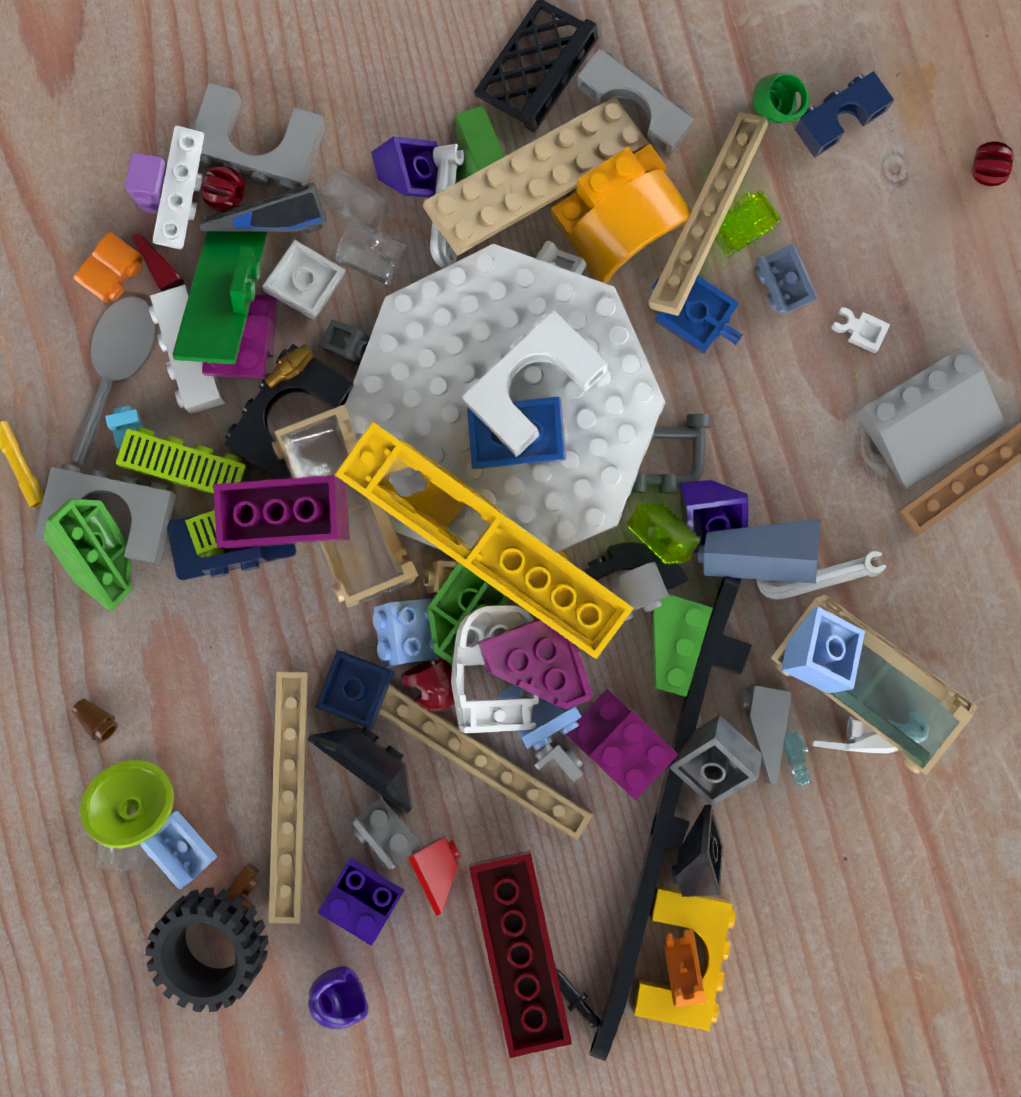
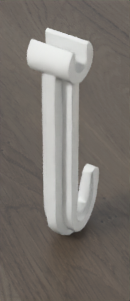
M457 144L434 148L433 159L438 168L435 195L455 184L457 166L462 165L464 162L463 150L457 151ZM432 221L431 255L439 267L445 268L457 261V254L451 246L448 251L447 240Z
M873 551L866 557L817 570L816 584L786 581L771 582L756 579V583L760 592L767 598L783 600L861 577H875L886 568V565L879 567L871 565L870 561L877 560L882 555L881 552Z

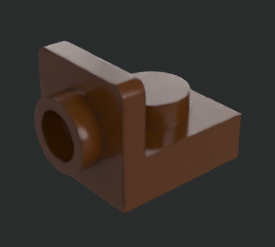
M250 863L245 865L228 889L230 891L229 899L235 900L238 895L242 897L243 893L248 896L259 882L255 876L260 870ZM246 899L241 905L246 910H248L251 906L256 908L255 905H253Z

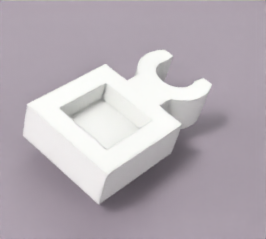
M841 308L838 311V315L846 319V324L842 325L834 322L831 328L838 333L846 331L851 333L848 342L876 354L890 324L865 312H862L857 319L851 310Z

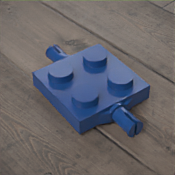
M697 276L679 316L659 312L655 318L657 323L703 354H705L712 342L721 335L735 346L743 336V334L728 326L730 317L739 303L700 276ZM659 278L653 284L651 289H655Z

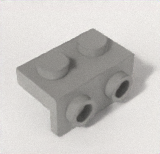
M547 744L534 755L538 759L534 763L537 770H540L553 758L573 782L583 775L579 770L583 763L570 749L565 753L558 744H555L553 747Z

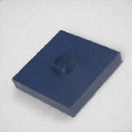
M337 650L315 708L373 729L394 671Z

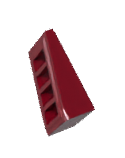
M139 233L134 235L133 239L161 292L186 285L175 269Z

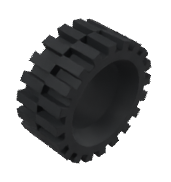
M214 887L205 888L201 894L196 889L190 891L186 897L183 895L154 925L155 928L150 932L147 939L151 942L146 947L145 956H153L148 961L147 968L149 972L155 970L157 972V975L152 979L156 987L161 984L166 986L167 989L163 993L165 997L170 999L174 994L180 998L176 1005L185 1008L189 1002L193 1003V1011L202 1012L206 1005H208L209 1012L218 1011L222 1004L226 1009L233 1005L236 999L239 1000L245 994L263 968L262 964L265 962L268 951L264 949L269 943L268 935L260 936L265 929V924L263 920L255 922L253 917L257 914V911L253 906L248 910L241 906L245 901L241 896L238 895L235 900L229 899L230 891L222 889L217 895H214ZM195 923H206L222 931L234 946L236 955L234 965L227 968H211L200 963L191 954L187 946V926Z

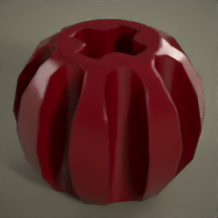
M998 141L986 142L980 145L974 157L973 178L978 183L986 186H999L1005 183L1010 177L1013 166L1014 153L1012 148Z
M216 166L211 168L202 180L201 195L203 200L210 208L216 211L226 212L238 207L244 197L245 184L243 178L236 170L230 167Z

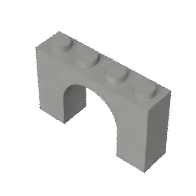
M208 83L193 130L204 133L199 165L210 168L211 165L230 167L238 173L250 176V179L257 183L267 184V182L278 184V187L285 191L308 184L326 128L323 116L294 107L285 136L280 145L264 155H248L236 149L232 144V132L242 104L237 90Z
M62 464L61 469L51 467L34 539L46 542L44 533L47 519L68 499L93 500L102 495H117L127 503L132 518L124 557L134 561L161 566L168 537L167 526L172 519L177 498L176 494L168 491V485L151 482L150 487L139 485L140 480L121 476V481L109 479L110 474L92 470L91 475L80 473L81 468Z

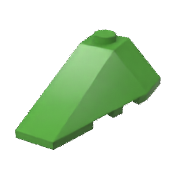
M483 105L456 114L457 151L463 150L464 162L462 165L457 166L458 183L500 160L505 155Z

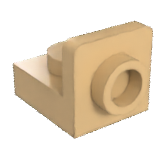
M436 561L428 563L423 574L426 593H438L459 562Z

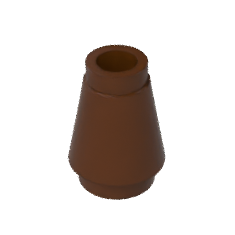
M85 698L79 700L72 708V713L92 740L97 739L101 743L105 742L118 728L113 715L88 702Z

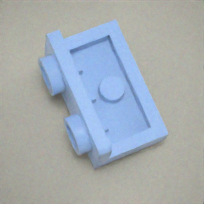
M178 811L169 816L166 823L154 836L140 843L147 855L155 861L167 875L168 879L180 890L196 879L218 857Z

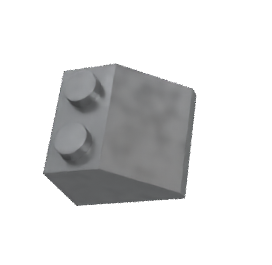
M719 714L697 728L680 749L679 755L669 764L671 770L708 804L714 806L759 778L762 754Z

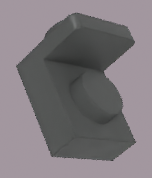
M331 320L319 347L360 366L370 337L358 328Z

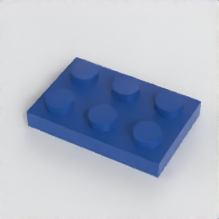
M560 397L512 402L539 432V436L517 457L467 407L472 469L566 461L562 401Z

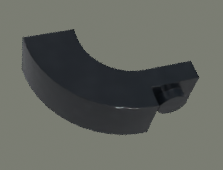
M635 542L609 546L607 552L610 560L606 561L604 556L588 562L589 568L584 570L586 574L598 580L618 571L633 570L647 563L655 562L666 590L689 581L682 567L669 554L654 546Z

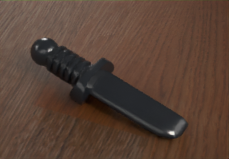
M556 969L561 992L571 1003L567 1008L570 1012L577 1008L578 1013H581V1016L583 1015V1019L587 1020L590 1027H598L600 1024L599 1017L594 1014L595 1012H592L593 1010L590 1009L591 1007H588L587 1002H584L589 996L586 992L580 995L564 974Z

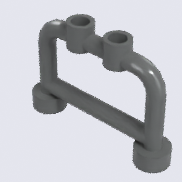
M688 414L687 427L655 426L652 438L693 439L692 470L687 475L638 473L631 493H647V486L659 487V493L675 494L680 484L699 481L705 467V429L711 428V415Z

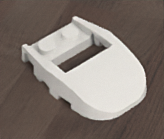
M512 605L484 606L468 614L461 622L456 634L451 677L452 692L461 732L466 734L535 729L536 723L531 722L533 705L539 704V697L521 688V697L466 700L464 694V666L485 665L478 641L533 621L534 618L525 609Z

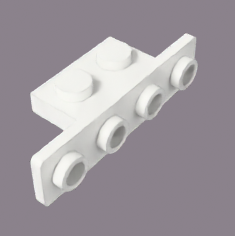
M181 126L174 127L153 235L154 244L179 250L184 246L188 219L194 221L197 203L192 202L194 191L199 192L203 174L197 172L204 140L203 132Z

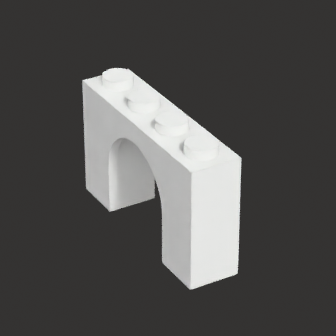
M555 310L549 315L543 314L533 324L534 329L526 337L523 335L518 337L511 344V351L504 358H496L488 366V373L480 380L474 379L464 389L465 394L462 396L465 405L516 457L539 436L538 429L510 400L509 391L512 379L521 368L530 363L541 361L555 364L584 392L608 371L607 362Z

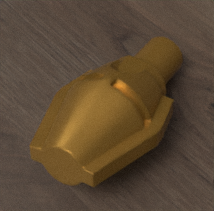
M306 344L286 353L287 355H284L277 363L275 371L264 379L271 388H274L282 380L286 381L299 375L304 370L308 362L313 358V353Z

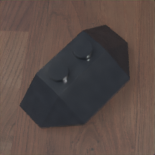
M363 727L362 730L350 728L312 734L308 737L307 740L406 814L411 811L413 804L407 764L401 760L404 755L391 745L384 748L376 742L379 736L366 727Z

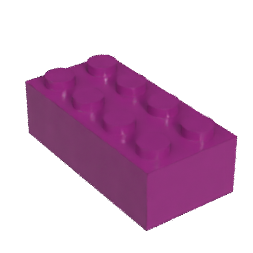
M335 475L213 484L217 548L350 540L347 484Z

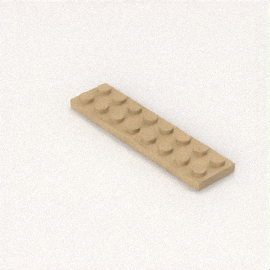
M614 96L424 201L422 207L458 256L576 189L577 179L625 148L629 147L632 153L635 154L647 146L649 142Z

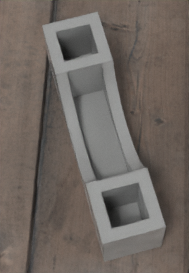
M599 48L577 76L576 88L599 105L615 96L616 99H627L640 106L648 119L649 129L646 140L669 157L691 131L694 118L691 117V113L685 107L673 104L659 88L653 89L644 82L643 77L634 70L629 71L622 66L620 60L612 53L606 54Z
M655 562L647 563L619 575L617 596L634 608L625 621L634 618L633 611L643 608L646 613L663 606L661 600L669 597Z

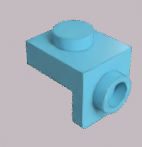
M130 406L115 408L112 410L113 414L105 416L107 426L113 432L115 445L118 449L121 448L127 429L136 431L137 427L144 428L141 414L136 409L131 410Z

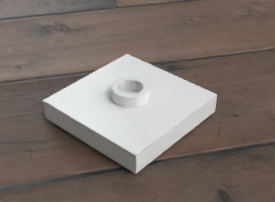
M294 239L262 288L266 293L308 318L315 320L346 274V270Z

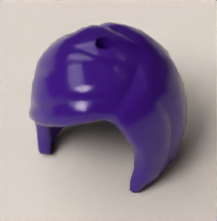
M346 966L336 967L324 972L313 982L309 989L308 1008L310 1014L318 1024L325 1028H348L367 1017L369 1007L363 986L356 973Z

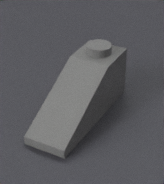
M754 685L750 686L749 691L744 692L742 709L746 710L745 717L754 746L762 754L761 768L766 783L777 785L792 692Z

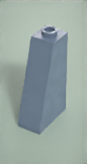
M814 519L707 532L705 545L699 544L698 563H704L705 576H729L732 578L816 584L821 520Z

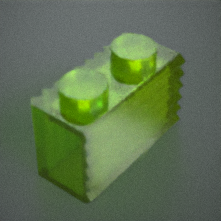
M762 190L754 195L751 191L745 193L737 199V205L728 210L715 237L716 242L727 258H730L778 226L781 218Z
M664 503L638 504L627 522V526L665 564L682 563L683 561L686 563L700 542V537H696V533H692V529H688V525H684V521L680 522V518H676V514H672V510L665 507Z

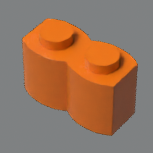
M109 231L98 243L92 255L81 265L73 279L108 305L111 301H116L124 292L123 285L129 277H135L140 272L143 265L141 263L143 257L139 252Z

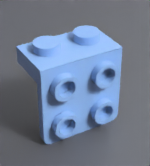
M434 598L390 602L374 607L373 625L377 630V655L381 660L382 667H392L441 658L434 653L427 610Z
M515 685L499 693V698L521 697L520 688ZM539 698V704L533 705L531 722L536 723L535 729L517 731L527 749L533 746L535 750H538L552 742L549 736L560 730L562 735L578 727L579 725L576 720L580 719L581 715L576 706L567 710L561 709Z

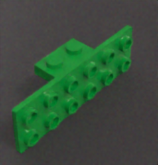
M206 232L172 355L174 360L222 364L236 363L251 301H254L256 280L260 277V264L268 232Z

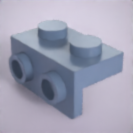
M791 244L766 258L760 256L756 259L759 265L756 268V273L761 283H766L771 294L767 295L774 311L778 310L779 313L788 315L819 300L796 245Z

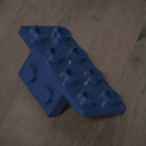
M196 516L170 521L167 526L176 576L183 581L211 575V578L229 575L230 570L241 568V571L260 568L259 564L295 556L297 552L295 544L246 547L243 549L227 548L224 549V554L202 558L196 553L185 520Z

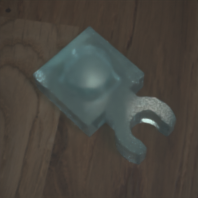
M798 731L786 732L783 746L788 764L791 766L794 783L798 786L809 784L811 781L805 766L806 760L804 754H808L806 741L803 736L798 735Z

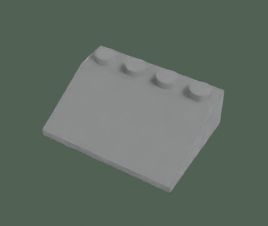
M967 345L957 349L856 413V416L904 490L1007 427L985 373Z

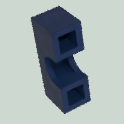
M874 71L865 77L863 74L858 75L849 82L847 89L842 92L835 90L823 100L824 103L817 108L810 106L800 118L795 131L814 158L839 143L845 133L838 121V115L844 113L851 114L864 127L888 111L894 98Z

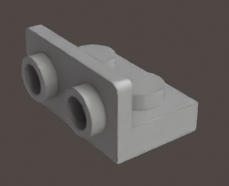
M383 796L351 821L355 826L352 832L362 844L368 842L373 848L374 852L371 855L381 868L387 866L392 870L422 844Z

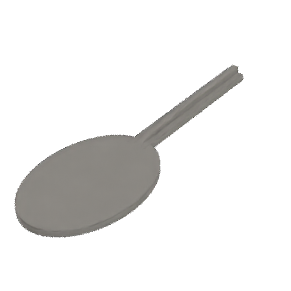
M129 296L114 302L103 313L95 327L91 341V359L96 372L102 377L71 460L77 464L83 465L113 383L133 376L144 365L152 350L156 334V324H154L151 318L148 303L139 297Z

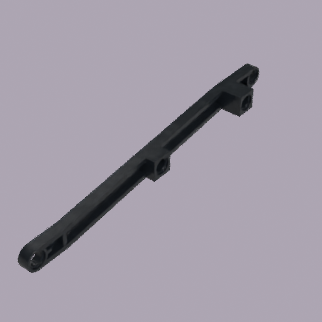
M723 577L688 694L687 697H684L672 749L677 753L696 730L711 667L714 666L736 675H740L743 672L752 645L723 635L741 583V578ZM669 765L666 768L610 992L589 1052V1056L605 1061L608 1057L627 1003L665 849L668 847L679 851L690 823L688 820L674 815L683 780L669 768Z

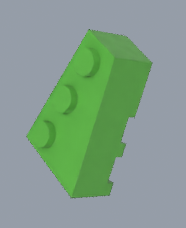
M668 594L669 597L661 600L663 606L651 611L653 689L679 697H687L713 608Z

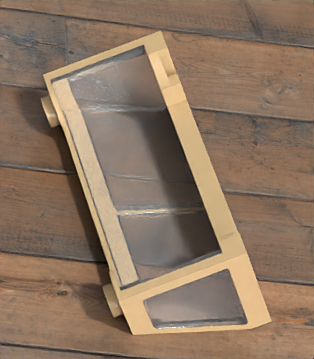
M345 404L275 431L276 441L272 442L274 452L278 460L284 458L292 478L335 475L357 444L356 434L351 429L349 423L351 418ZM347 484L350 540L319 543L336 581V584L332 585L339 603L344 601L348 608L409 586L415 582L418 573L412 561H404L407 553L405 549H402L387 512Z

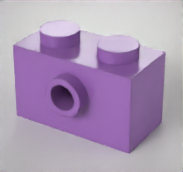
M131 153L125 189L142 211L158 214L167 165L162 157Z

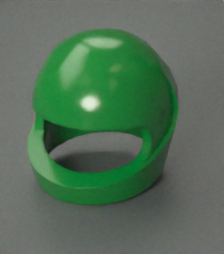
M773 73L763 77L756 84L753 90L752 105L754 111L759 116L767 118L770 123H789L798 120L804 115L808 109L810 97L806 86L796 76L787 73ZM796 92H799L801 95V105L798 111L794 113L797 106Z

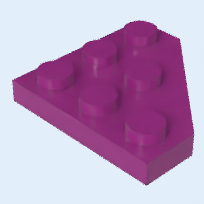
M540 619L478 641L487 672L561 709L567 710L594 699L578 647Z

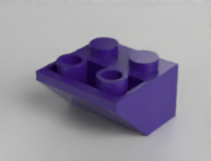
M351 857L318 911V914L372 946L405 890Z

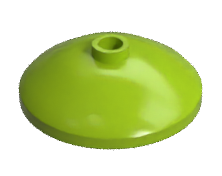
M127 760L111 765L90 782L83 794L80 804L82 825L90 837L101 845L111 848H126L138 845L154 836L169 818L174 803L172 784L161 768L147 761ZM138 810L135 814L130 816V813L132 811Z

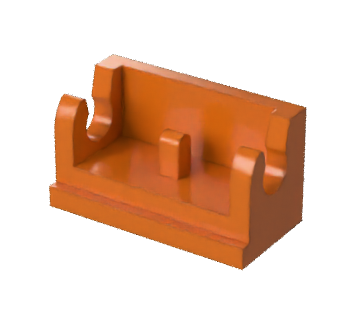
M685 930L683 937L677 939L673 938L672 934H668L666 936L667 944H664L674 1007L706 1003L694 930Z

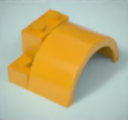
M651 144L635 154L632 153L629 147L620 151L577 179L576 192L551 208V217L577 255L587 263L586 268L593 278L602 283H608L624 263L648 244L676 228L685 226L692 212L667 176V167Z

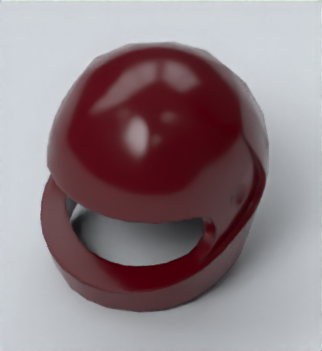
M443 658L424 662L401 674L404 686L417 687L421 690L422 693L414 699L421 708L439 712L455 704L451 686L452 665Z

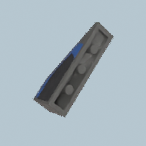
M315 182L235 207L226 212L223 211L201 218L199 227L201 231L299 232L305 230L306 233H310L323 227L322 224L326 223V213Z

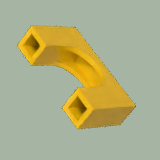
M656 886L650 912L652 921L693 929L704 943L705 961L701 969L706 1003L674 1007L670 985L638 979L632 1007L634 1016L710 1031L711 1022L716 1023L719 1011V1004L715 1003L717 991H722L725 974L720 972L722 960L728 959L730 951V941L726 940L728 928L733 929L736 918V910L732 909L733 904L729 900L709 896L682 897L680 890Z

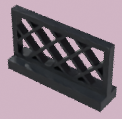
M536 0L475 89V96L523 122L525 128L535 133L598 41L596 23L587 18L582 21L544 0ZM540 10H543L552 15L553 21L536 25L534 19ZM571 25L577 28L572 36L560 39L559 27ZM555 29L557 40L540 44L538 33ZM534 34L537 45L520 49L519 41L521 38ZM559 47L560 54L557 59L544 62L542 51ZM538 52L541 63L524 67L522 56ZM518 58L521 69L504 73L502 66L506 60ZM543 71L544 78L542 81L528 86L526 75ZM522 76L525 87L508 91L505 80ZM502 81L503 93L491 95L485 92L490 84ZM526 94L528 101L521 111L511 106L510 98Z

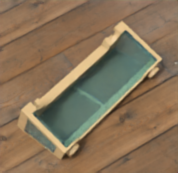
M825 594L815 598L771 657L776 662L775 667L784 675L791 676L781 671L787 641L815 607H820L864 630L865 634L854 689L829 694L822 690L820 691L900 750L905 758L903 764L916 774L922 772L927 775L974 716L978 706Z

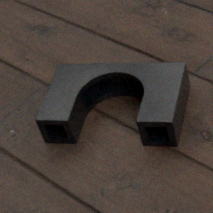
M292 344L288 350L285 348L279 354L276 360V364L281 360V358L284 355H287L286 353L293 351L299 347ZM314 357L299 375L286 381L282 380L274 388H271L262 379L259 385L260 392L255 399L251 398L245 404L242 410L243 417L238 424L234 423L228 429L225 435L227 440L224 444L230 450L273 478H292L284 458L278 460L272 446V442H275V440L272 438L268 428V418L272 407L279 399L288 394L305 393L334 409L346 403L354 384ZM295 454L302 470L306 462Z

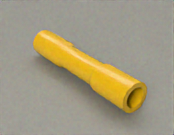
M1 421L0 449L5 454L31 509L37 508L42 505L44 493L36 477L32 475L8 422Z

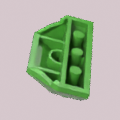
M68 499L47 519L44 539L73 582L107 610L112 611L132 591V581H130L131 559L124 557L127 540L102 501Z
M458 563L427 608L434 653L453 665L456 634L464 618L474 610L484 606L506 605L510 598Z

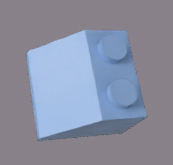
M815 607L787 641L781 671L828 694L854 689L865 631L820 607Z

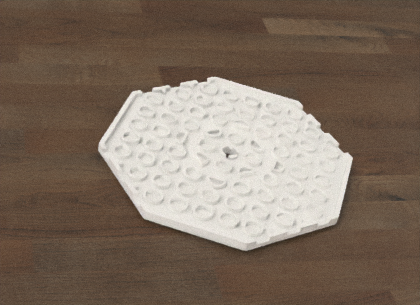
M492 244L385 297L354 379V386L350 390L345 406L351 418L349 420L351 429L356 434V442L359 441L369 425L374 421L393 436L401 438L461 479L496 505L511 520L558 553L618 526L624 505L631 493L638 475V469L646 454L654 428L666 401L614 286ZM555 310L607 362L608 371L584 392L557 365L542 361L533 362L524 366L516 373L512 379L509 393L512 402L550 397L561 398L566 461L472 469L467 406L462 399V396L465 394L464 389L474 379L480 380L487 374L488 366L496 358H504L511 351L510 346L518 337L522 335L526 337L534 329L533 324L543 314L549 315ZM411 467L393 472L389 478L395 491L402 496L421 492L426 487V481L422 478L420 471H415ZM465 503L448 529L472 547L489 523ZM387 512L395 532L439 549Z

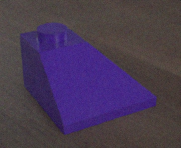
M393 136L371 152L378 180L404 196L427 198L434 196L436 193L438 168L434 163L433 151L435 147H438L437 141Z
M713 480L680 484L681 511L688 554L698 552L699 544L705 545L707 532L748 527L747 493Z

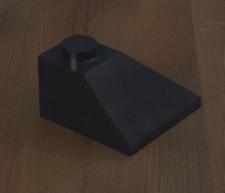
M711 804L704 805L678 851L677 865L672 866L673 883L679 885L682 897L720 895L723 843Z

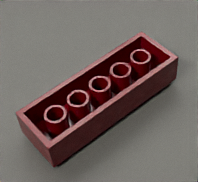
M531 850L470 863L469 870L509 1058L571 1045L570 1030Z

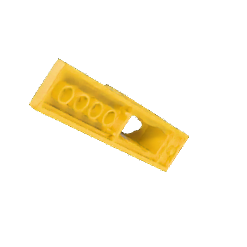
M372 421L335 473V476L595 659L598 658L634 609L630 604L511 520L479 492L401 438L393 436L374 421ZM408 467L415 471L419 470L422 478L426 481L425 489L409 496L399 495L389 481L390 475L393 472L401 471ZM465 503L489 523L472 547L448 529Z

